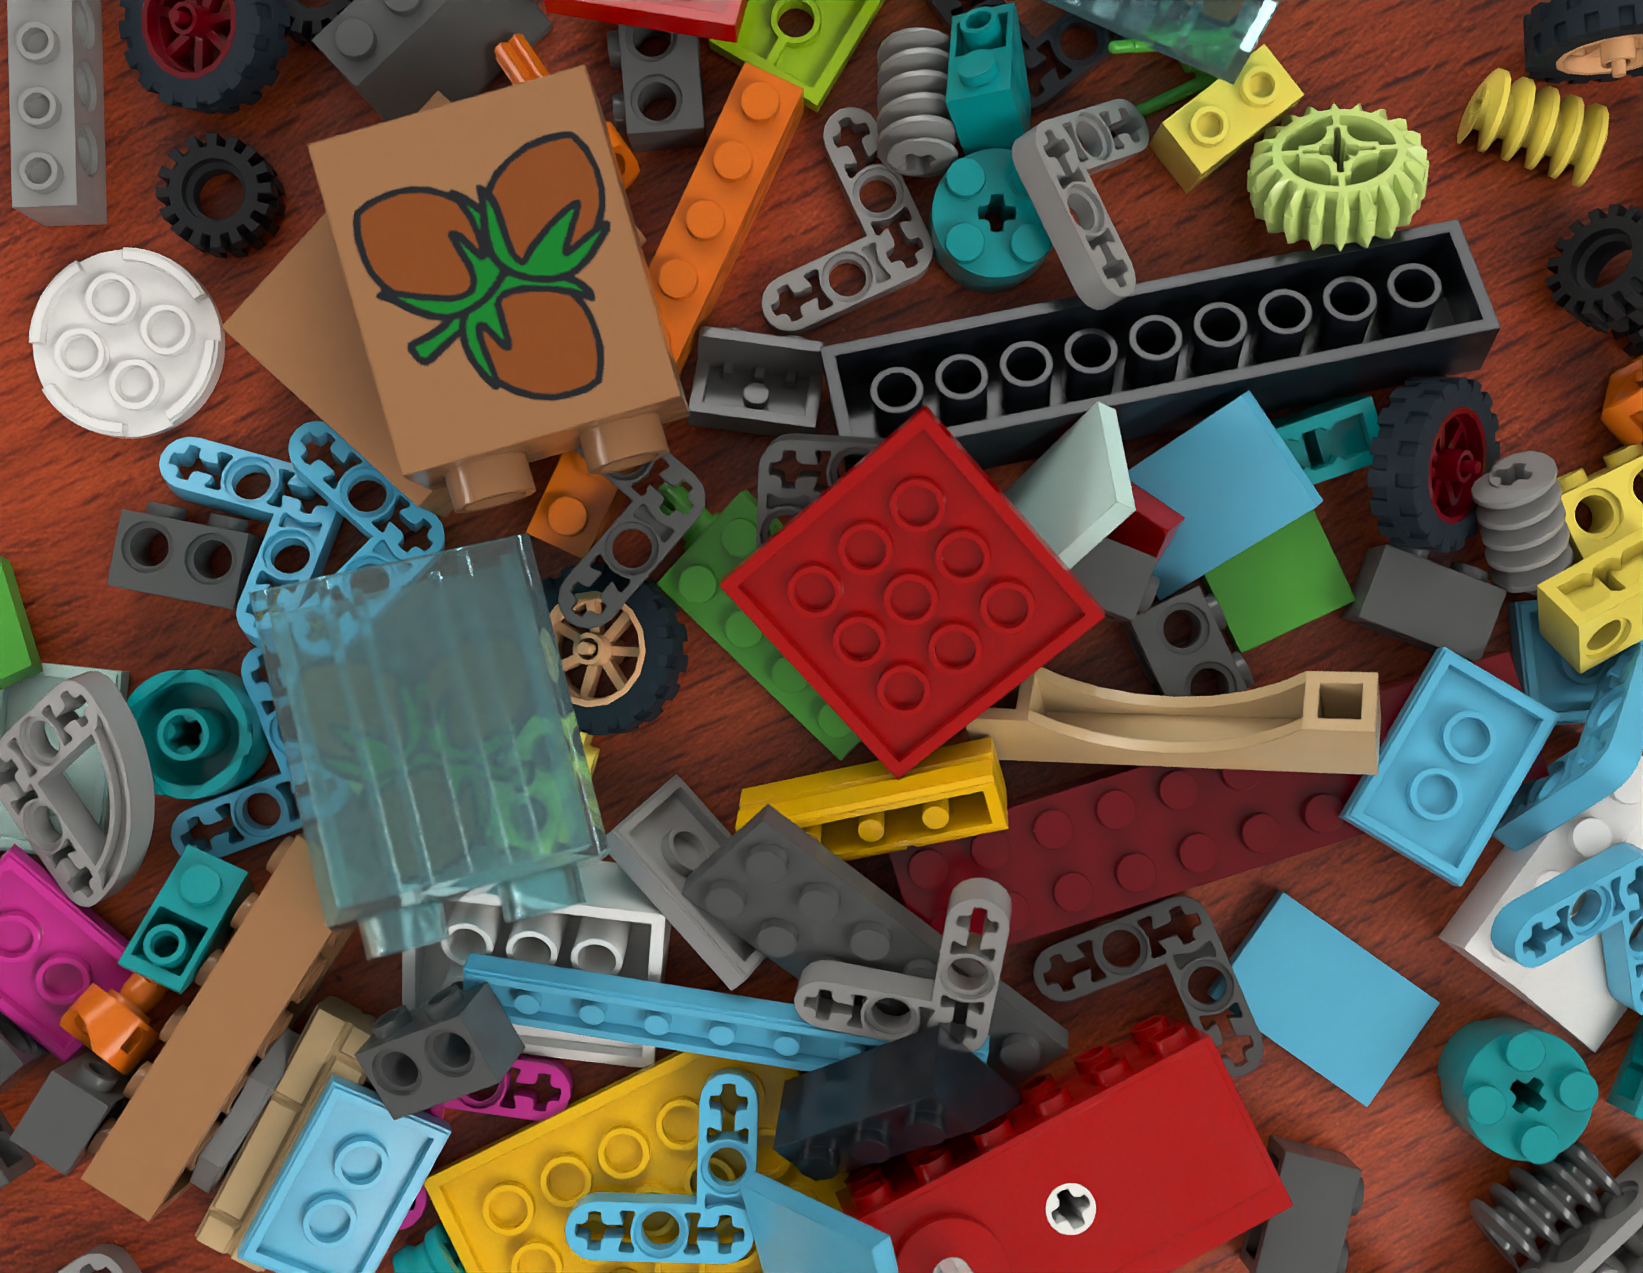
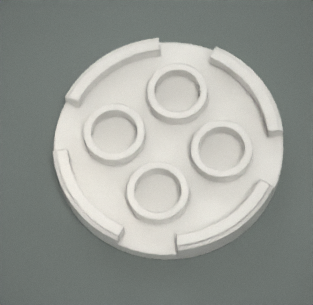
M123 247V250L103 252L81 262L75 260L54 277L42 293L35 307L29 330V343L33 344L36 370L43 385L42 391L47 399L59 412L77 425L116 438L138 439L156 436L168 432L190 419L212 394L219 380L225 358V332L221 328L223 322L219 310L206 287L192 273L173 260L161 254L139 248Z

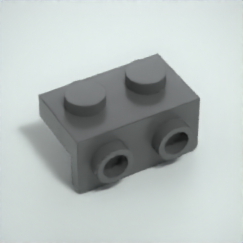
M700 327L698 359L688 407L691 415L688 417V425L772 437L791 433L815 434L824 378L820 347L827 345L824 342L812 341L796 335L783 337L746 332L736 327Z

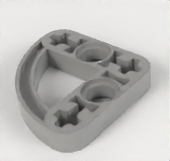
M88 671L58 683L0 738V801L65 895L72 902L83 907L93 906L120 892L132 880L147 853L152 836L155 813L153 776L140 729L117 686L108 676L99 671ZM87 702L88 706L84 710L85 716L79 717L74 710L81 708ZM45 722L54 729L58 737L59 751L50 744L46 736ZM94 743L97 745L104 765L109 790L110 820L107 837L62 773ZM48 807L57 815L61 823L62 834L53 827L49 819Z

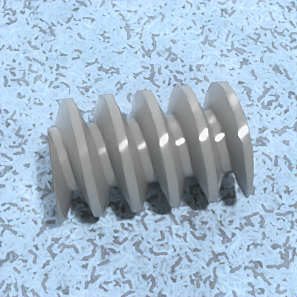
M922 27L906 28L893 32L882 41L877 51L879 69L877 73L879 91L877 95L879 113L877 117V131L879 135L877 139L878 158L887 168L910 177L928 178L943 175L951 164L958 160V150L954 147L958 141V135L946 105L950 37L938 30Z
M1529 450L1504 457L1492 466L1491 472L1484 474L1476 480L1471 488L1473 500L1478 504L1475 512L1479 524L1482 525L1480 535L1483 544L1487 546L1484 553L1488 565L1491 566L1489 576L1492 585L1507 590V592H1526L1537 595L1538 584L1574 565L1573 550L1569 542L1570 533L1565 521L1566 512L1561 500L1562 491L1556 478L1558 469L1554 459L1545 453Z

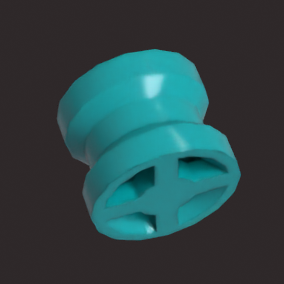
M439 1223L426 1232L424 1241L416 1246L406 1244L392 1255L395 1273H466L444 1225Z

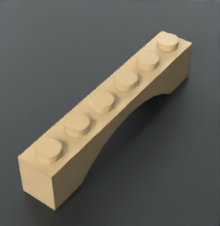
M1041 667L969 723L966 729L971 741L992 737L999 760L1378 775L1381 727L1378 672L1305 671L1282 682L1249 691L1214 696L1171 697L1135 694L1098 687L1062 676Z

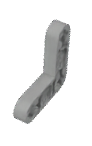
M1125 99L1111 100L1045 120L1016 139L1012 147V159L1015 168L1074 290L1087 306L1095 310L1106 309L1128 297L1134 291L1136 285L1132 262L1090 178L1092 174L1122 164L1144 150L1148 145L1149 130L1146 121L1140 111ZM1111 131H1114L1116 137L1112 138ZM1078 137H1079V138L1081 139V141L1083 142V144H1084L1086 150H1085V149L1083 148V146L1081 145V143H1080ZM1069 207L1075 213L1080 226L1075 222L1074 218L1072 217Z
M847 107L839 109L829 117L824 126L823 148L829 165L864 238L779 276L768 284L762 297V311L765 322L770 329L781 336L803 335L911 285L921 279L931 265L934 249L932 240L902 175L887 168L882 163L867 166L853 178L848 177L847 172L857 171V161L848 146L837 148L835 145L841 140V128L850 126L854 134L861 132L867 134L862 138L861 145L862 154L867 165H870L878 158L877 139L879 135L877 122L871 114L861 108ZM875 180L884 181L889 184L896 195V201L893 206L881 213L871 212L866 209L859 197L863 186ZM903 214L908 218V221L899 222L898 231L906 246L917 244L921 249L915 254V266L911 268H906L901 260L891 263L888 259L894 251V240L889 229H885L879 236L873 230L890 226ZM844 263L854 264L859 267L866 279L863 289L856 295L849 297L841 296L834 292L829 283V275L832 270ZM818 276L821 295L830 307L819 310L818 298H815L800 307L801 318L797 321L791 322L787 314H780L778 316L774 314L773 310L780 306L779 295L782 292L789 291L794 299L812 293V285L807 280Z
M971 878L962 881L953 889L948 905L935 980L833 960H819L810 963L801 973L794 998L797 1013L810 1025L822 1029L889 1042L940 1024L971 1052L978 1050L984 1045L988 1037L1009 934L1012 905L1007 890L999 883L986 878ZM974 907L988 910L985 915L982 935L969 933ZM961 958H972L985 965L987 971L977 977H966L954 971L950 964ZM820 989L833 992V999L820 997ZM856 994L864 996L862 1006L854 1005ZM883 998H895L904 1002L910 1011L904 1015L891 1016L879 1010L875 1003ZM956 1000L968 1003L967 1018L964 1024L951 1022Z

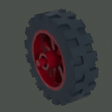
M120 0V7L125 8V21H119L120 38L127 40L129 50L125 51L124 54L129 67L138 70L141 74L137 79L148 92L159 94L158 99L172 106L207 114H215L216 112L233 114L241 111L239 106L241 104L251 106L263 97L260 90L265 85L272 86L277 80L280 71L276 69L280 58L286 59L289 48V41L284 40L285 27H290L289 9L283 7L281 0H228L230 9L220 11L224 0H187V2L185 0ZM213 44L221 51L214 62ZM195 46L193 67L185 55Z
M1410 377L1405 380V387H1397L1389 397L1391 401L1389 408L1382 409L1377 424L1380 426L1378 437H1372L1369 455H1374L1373 468L1368 469L1367 482L1368 487H1373L1374 496L1369 500L1372 515L1378 516L1380 519L1377 528L1383 536L1390 537L1389 542L1392 545L1446 553L1450 552V550L1457 551L1464 547L1465 538L1472 539L1480 527L1475 512L1478 504L1473 500L1471 488L1476 480L1484 474L1491 472L1495 460L1500 459V441L1495 440V432L1499 429L1497 414L1490 411L1493 401L1488 392L1481 391L1482 384L1478 381L1463 377Z

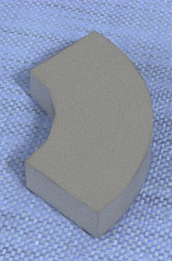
M287 1027L285 1032L251 1073L230 1113L199 1155L190 1179L192 1184L209 1194L211 1190L215 1191L224 1179L254 1122L283 1077L288 1064L287 1060L300 1037L299 1034Z

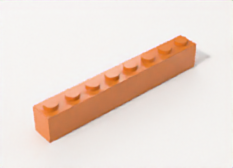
M744 62L648 268L680 379L697 345L700 327L705 326L804 114L803 88L747 62ZM574 450L564 452L526 533L583 559L612 526L626 495L602 474L590 475L586 461ZM640 465L616 472L620 474L634 473L639 469Z

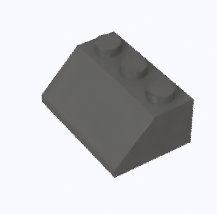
M354 0L311 41L337 72L387 122L418 113L437 91L442 93L451 103L484 94L505 74L496 61V54L494 53V49L500 42H509L514 34L520 33L524 35L533 48L553 29V26L534 0Z

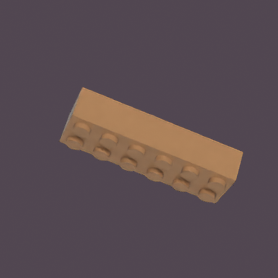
M335 824L311 831L307 830L297 835L295 839L288 836L276 848L266 866V870L272 873L260 895L253 892L240 905L230 923V926L237 931L225 951L219 948L216 949L204 962L194 981L201 986V989L189 1008L184 1004L181 1005L168 1019L159 1035V1039L166 1043L154 1063L146 1061L135 1072L123 1092V1096L130 1099L129 1103L118 1120L111 1117L105 1122L87 1149V1152L93 1155L94 1158L82 1175L81 1180L148 1222L194 1185L190 1182L199 1155L230 1113L251 1073L285 1032L287 1027L291 1030L294 1028L388 878L375 858L373 848Z

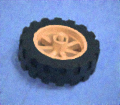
M1550 0L1548 3L1539 2L1531 8V14H1526L1523 17L1525 70L1527 73L1530 72V77L1533 79L1545 78V82L1559 84L1565 80H1568L1569 84H1587L1590 80L1600 79V83L1617 81L1620 77L1630 74L1633 78L1643 76V0Z
M593 563L592 568L602 572L603 575L591 587H586L581 583L574 587L572 593L576 595L578 602L573 609L577 614L587 608V611L590 610L600 615L602 613L601 603H603L600 599L602 592L612 581L616 584L619 591L622 592L630 584V579L613 572L607 564ZM577 565L567 567L560 571V577L557 579L547 578L536 588L539 594L534 600H526L519 613L520 616L524 617L520 628H514L513 635L521 642L529 661L532 676L530 704H536L541 709L537 713L541 718L549 722L563 724L567 727V732L580 734L581 731L587 732L588 735H613L637 730L643 722H652L664 711L661 707L665 701H673L681 687L676 682L679 673L686 672L688 655L683 654V642L688 641L685 624L678 623L675 615L680 611L673 599L664 596L656 582L648 577L621 608L624 612L606 633L604 625L590 629V633H582L570 625L571 623L561 613L558 603L559 589L566 577ZM632 623L638 633L639 647H626L620 639ZM566 636L574 641V655L563 659L562 645ZM625 657H638L635 672L627 680L618 665L623 662ZM584 664L588 666L580 691L572 684L566 671ZM604 668L618 691L607 697L595 698L601 671Z

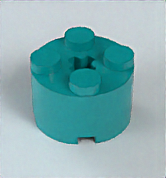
M1002 148L984 149L959 158L951 164L936 189L928 221V233L934 248L933 257L939 266L965 289L991 294L1006 292L1016 288L1037 272L1046 260L1053 244L1015 168L1012 150ZM986 213H995L999 221L1004 222L1001 232L990 231V223L984 219Z
M219 669L165 671L144 681L127 700L148 753L155 794L187 800L229 792L252 779L260 770L268 753L271 751L261 726L258 712L247 693L243 679L229 671ZM195 722H199L202 728V732L199 735L200 744H194L191 738L198 731Z
M1501 1016L1500 1018L1484 1021L1479 1019L1464 1025L1448 1040L1438 1061L1437 1077L1441 1079L1443 1096L1441 1100L1450 1118L1489 1149L1513 1160L1530 1161L1534 1164H1545L1554 1160L1559 1153L1569 1148L1581 1136L1589 1122L1592 1108L1598 1099L1597 1083L1590 1075L1585 1062L1576 1050L1559 1037L1516 1017ZM1517 1081L1516 1088L1513 1092L1510 1091L1512 1083Z

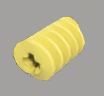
M1501 68L1492 71L1479 85L1464 111L1457 134V143L1461 144L1469 133L1475 129L1479 131L1476 150L1484 153L1497 138L1503 140L1500 159L1507 162L1522 146L1527 148L1524 168L1533 170L1545 155L1549 156L1548 176L1554 179L1564 171L1568 164L1574 165L1571 184L1580 188L1595 169L1607 140L1609 123L1607 107L1593 103L1585 108L1583 98L1573 94L1564 97L1560 101V94L1557 88L1546 85L1535 93L1534 80L1522 76L1511 85L1509 71Z

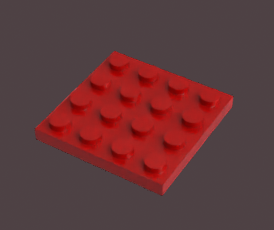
M924 405L725 575L719 584L725 593L897 780L1105 618V611L1100 603L927 405Z

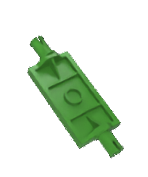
M664 482L657 489L664 498V503L660 510L665 515L669 516L675 510H679L686 515L692 510L693 505L688 500L689 492L682 485L673 488ZM745 489L721 513L717 512L712 515L704 507L699 519L683 536V539L687 542L684 546L686 552L656 584L841 761L861 741L859 737L719 586L725 575L756 550L758 500ZM777 518L771 523V536L784 526ZM946 741L940 747H944L948 741Z

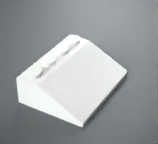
M1642 755L1637 768L1630 778L1611 795L1521 850L1512 851L1504 846L1438 936L1439 939L1593 1052L1598 1050L1628 1009V1007L1616 1001L1610 995L1601 932L1541 966L1528 968L1518 964L1494 948L1491 941V928L1497 914L1509 902L1607 848L1625 842L1643 849ZM1586 891L1574 903L1571 917L1577 914L1582 907ZM1643 918L1636 924V926L1632 930L1629 942L1632 939H1634L1636 934L1639 932L1643 922Z
M473 846L471 851L457 865L442 875L422 882L402 884V1005H406L408 1010L411 1011L423 1006L433 995L450 986L457 985L460 991H463V968L469 953L665 983L671 923L615 862L551 855L547 858L531 852ZM512 1024L525 1046L521 1054L637 1068L649 1066L656 1060L657 1047Z

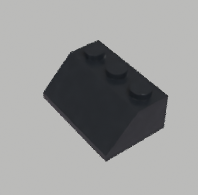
M939 1024L786 1080L784 1082L773 1150L797 1167L804 1176L813 1179L815 1182L828 1180L838 1174L872 1163H881L890 1157L924 1146L937 1145L946 1139L976 1130L1019 1106L1020 1093Z

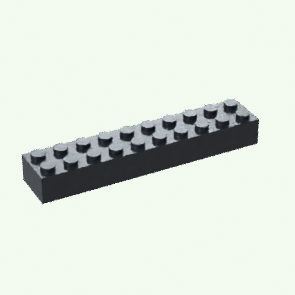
M1458 219L1395 231L1392 239L1373 236L1368 248L1352 242L1345 243L1340 252L1334 244L1317 247L1315 250L1311 248L1137 283L1134 291L1128 297L1103 310H1095L1087 306L1077 295L820 347L825 387L836 436L887 438L924 405H927L984 470L1040 458L1097 401L1116 409L1122 441L1192 428L1248 390H1250L1264 413L1405 385V380L1414 376L1445 377L1479 370L1501 327ZM856 452L843 457L844 474L864 458L866 454Z

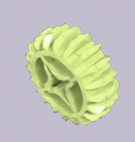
M1333 102L1331 108L1324 111H1317L1312 107H1307L1303 117L1284 115L1281 126L1266 128L1264 139L1254 143V152L1250 157V170L1247 171V191L1250 192V202L1254 208L1255 218L1266 221L1268 233L1285 232L1288 244L1302 239L1310 242L1312 250H1315L1321 244H1334L1341 252L1345 243L1356 242L1362 247L1368 248L1373 236L1392 239L1396 227L1410 225L1412 215L1416 210L1420 209L1421 201L1426 196L1429 171L1427 150L1421 145V133L1408 131L1406 119L1388 120L1385 109L1369 113L1362 110L1360 103L1352 109H1339Z

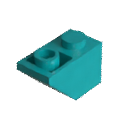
M1014 2L995 7H978L967 13L952 16L946 105L965 156L991 148L1012 150L1014 141L1030 130L1031 100L1018 13Z
M188 844L119 959L118 965L182 994L194 981L208 957L216 949H223L234 930L230 926L233 916L244 900L251 893L255 892L249 872Z

